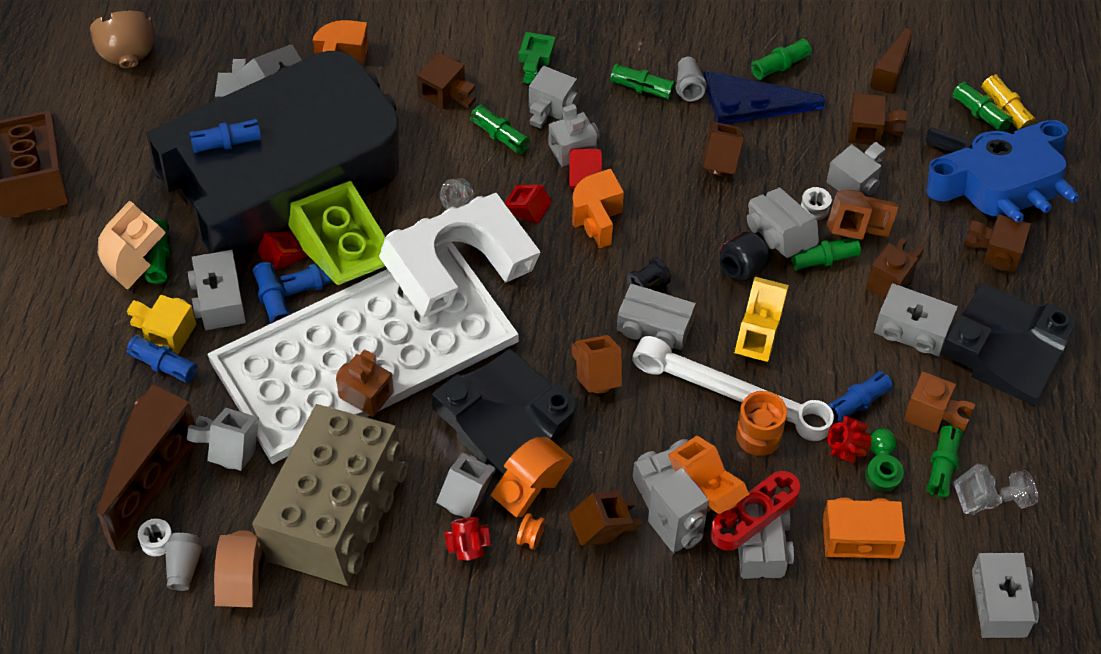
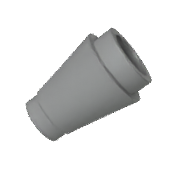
M684 57L678 62L676 91L686 101H697L704 95L707 82L696 60L692 57Z
M173 533L170 535V540L165 543L167 588L177 591L189 590L203 549L199 545L200 538L189 533Z

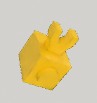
M160 295L152 309L143 303L133 300L127 309L128 315L133 316L130 321L131 325L142 328L145 339L161 347L166 345L172 348L173 353L177 355L196 326L192 305L180 298L172 299Z

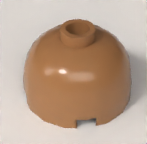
M132 10L117 11L111 13L112 19L103 22L102 17H100L91 24L90 33L95 50L104 60L112 64L120 65L122 68H131L138 65V62L143 60L152 51L155 40L153 21L151 17L146 19L144 12Z

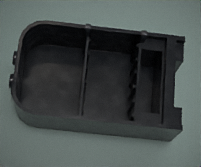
M342 51L317 53L146 132L156 177L162 181L169 193L178 188L195 212L200 241L208 253L232 250L234 260L257 250L265 233L292 231L288 225L292 202L348 181L353 183L357 192L363 198L388 185L394 180L399 171V118L396 114V104L390 94L384 95L380 90L379 81L372 71L367 72L357 59ZM257 119L261 140L231 145L232 148L226 150L224 147L198 153L193 152L189 132L219 127V123L224 122L229 125Z

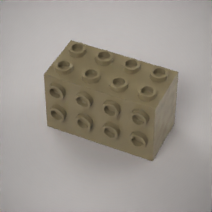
M315 405L252 523L268 562L348 586L353 574H358L362 567L364 551L368 543H373L377 536L379 521L383 513H387L391 508L393 492L398 482L402 483L407 474L408 463L405 461L402 450L403 444L400 442L395 425L327 406Z

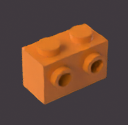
M850 498L827 500L823 515L825 557L899 558L905 543L902 503L883 498L871 501H853Z

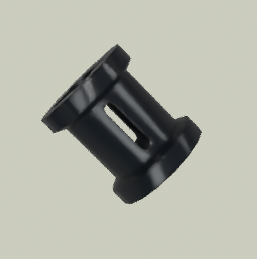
M654 257L649 260V265L638 272L632 271L628 273L626 278L628 286L635 284L653 290L660 285L665 286L671 282V273L667 265L660 258Z

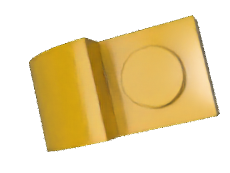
M755 277L734 353L766 362L769 361L781 322L789 285Z

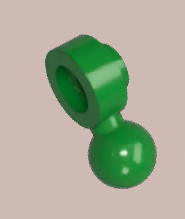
M879 428L870 434L872 438L870 450L876 457L870 461L865 472V478L873 490L880 493H889L899 486L904 470L900 461L890 455L897 446L895 434L889 429ZM886 467L890 469L891 474H883L880 468Z

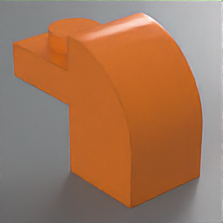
M341 20L321 27L312 39L314 55L325 51H342L352 55L364 66L369 46L367 22Z
M611 169L585 177L577 184L573 192V226L576 228L584 225L587 235L590 238L594 237L599 248L612 245L613 224L609 217L623 213L624 191Z
M695 436L668 454L674 471L683 468L709 499L707 512L712 509L721 514L735 507L740 500L749 495L745 483L725 470L716 447L701 437Z
M533 438L517 449L504 464V467L508 470L491 493V496L515 517H523L542 488L556 487L574 458L549 438Z

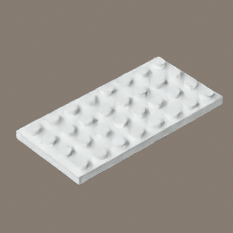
M452 242L443 243L435 248L437 258L458 286L452 305L444 310L422 318L390 271L386 269L208 353L211 365L239 411L259 417L257 440L272 464L289 456L316 404L362 417L370 416L340 399L336 382V375L340 367L345 363H349L356 354L360 355L364 349L376 355L377 365L392 373L394 393L381 407L380 410L519 342L517 331Z

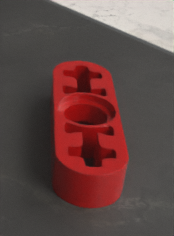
M777 471L750 490L749 495L740 500L735 507L718 514L714 518L711 528V540L714 545L727 551L737 549L797 502L800 491L798 478L790 472ZM777 486L781 489L786 486L790 488L788 494L782 491L774 497L773 502L770 499L775 495ZM752 503L760 504L766 510V514L758 518L752 517L746 512L745 508ZM739 518L741 523L736 526L734 536L731 533L721 534L722 527L727 530L731 529L737 524Z

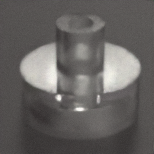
M463 178L449 179L441 187L440 199L446 209L451 207L459 208L469 204L474 199V191L471 184Z
M1027 470L1010 474V486L1003 487L1000 490L1003 500L1005 502L1015 500L1022 509L1037 505L1038 492L1031 474Z

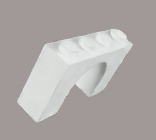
M494 193L486 197H476L469 204L459 208L451 207L434 218L421 219L414 226L404 230L396 229L390 232L384 239L379 257L421 317L425 318L450 307L458 290L457 284L437 258L435 253L437 246L447 242H463L476 247L488 258L505 283L532 272L541 252L499 195Z

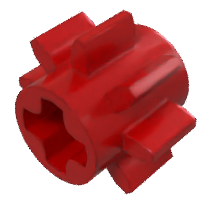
M844 416L843 423L833 424L827 435L828 444L833 448L830 454L850 463H855L856 456H866L872 441L870 434L866 432L869 425L848 416Z
M467 517L452 521V531L444 532L448 552L456 551L458 560H471L484 556L483 546L491 545L489 527L487 525L480 526L478 517Z

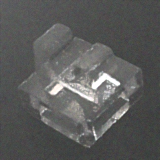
M976 464L953 482L965 514L975 515L983 509H994L1003 502L1001 495L997 494L994 486L996 481L994 476L990 475L988 466Z

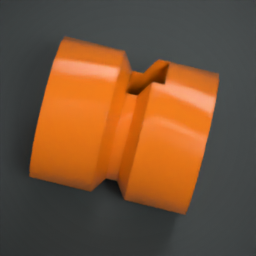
M756 391L744 398L736 430V440L744 451L755 456H765L779 448L787 418V407L783 399L769 391Z

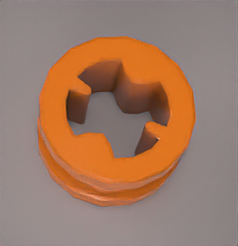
M527 513L520 525L516 543L521 546L524 543H528L529 548L535 550L541 540L546 520L541 517L535 520L532 514Z

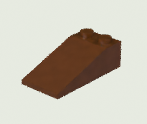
M51 110L0 120L1 217H22L29 212L43 209L54 210L61 205L68 204Z
M153 384L145 395H140L134 403L97 509L108 544L114 550L118 549L196 445L195 442L187 440L188 427L190 425L195 426L189 402Z

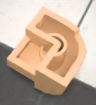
M128 201L109 221L100 234L97 253L107 272L128 290L150 266L143 257L166 232L135 204Z

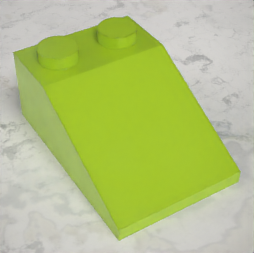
M351 181L291 203L288 223L290 229L303 251L337 285L385 267V264L379 257L385 236Z

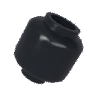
M742 232L727 241L720 249V266L727 276L740 281L748 280L762 271L768 264L769 252L767 245L758 235L752 232Z

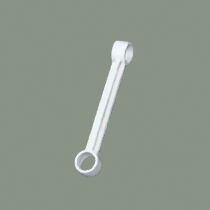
M645 336L641 338L632 355L634 364L646 373L657 375L665 371L740 402H743L744 398L750 393L767 391L674 354L668 344L656 337ZM779 396L787 407L786 420L795 424L796 430L801 437L809 441H820L827 437L834 420V414L826 403L819 400H810L804 404H799ZM816 414L824 419L826 425L823 427H812L804 421L803 416Z

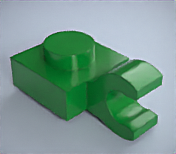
M525 32L519 51V62H524L523 72H525L523 83L531 84L539 72L540 65L549 67L555 49L556 37Z

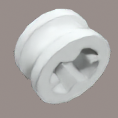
M809 188L802 196L801 206L814 218L821 220L829 214L832 202L831 195L823 188ZM811 201H814V202H815V206L812 205V204H810V202H811Z
M162 519L146 521L138 530V539L142 550L150 556L166 554L165 543L170 540L172 531L169 524ZM155 532H161L163 539L157 538L158 542L151 543L149 536L154 537Z

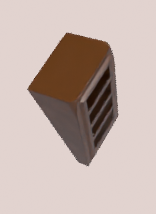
M906 28L875 65L870 83L872 89L889 94L895 93L909 53L913 35L911 29Z

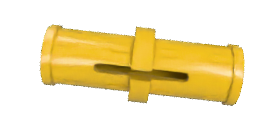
M997 74L988 77L983 82L981 88L994 100V103L1000 109L1013 117L1012 123L1018 130L1035 124L1036 118L1020 102L1021 97L1016 92L1012 93Z

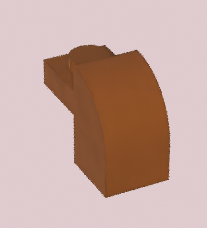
M840 190L836 193L827 221V227L833 234L863 240L865 233L889 238L899 207L894 202L864 196L861 191Z

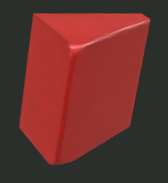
M570 149L569 189H575L582 179L602 171L601 149Z
M516 185L504 204L513 215L532 223H539L552 201L542 185Z
M292 231L265 233L257 250L264 262L274 265L275 272L307 257Z

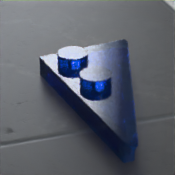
M705 71L703 74L707 82L706 91L718 123L726 124L824 109L825 99L822 94L711 71Z

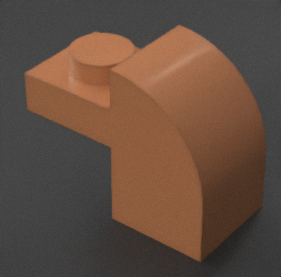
M237 531L232 534L220 535L214 571L215 606L253 607L259 592L258 564L263 554V549L257 535L250 531Z

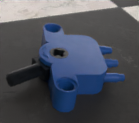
M1046 120L1014 131V134L1004 131H990L980 135L975 134L971 140H967L931 127L926 134L925 142L928 145L950 152V154L938 157L930 162L926 193L930 198L937 201H947L965 195L984 214L990 216H998V214L1007 215L1016 223L1024 219V215L1020 212L1022 209L1035 205L1043 212H1049L1052 205L1048 200L1057 197L1059 194L1072 203L1077 202L1079 194L1064 179L1066 160L1063 155L1068 128L1060 121Z

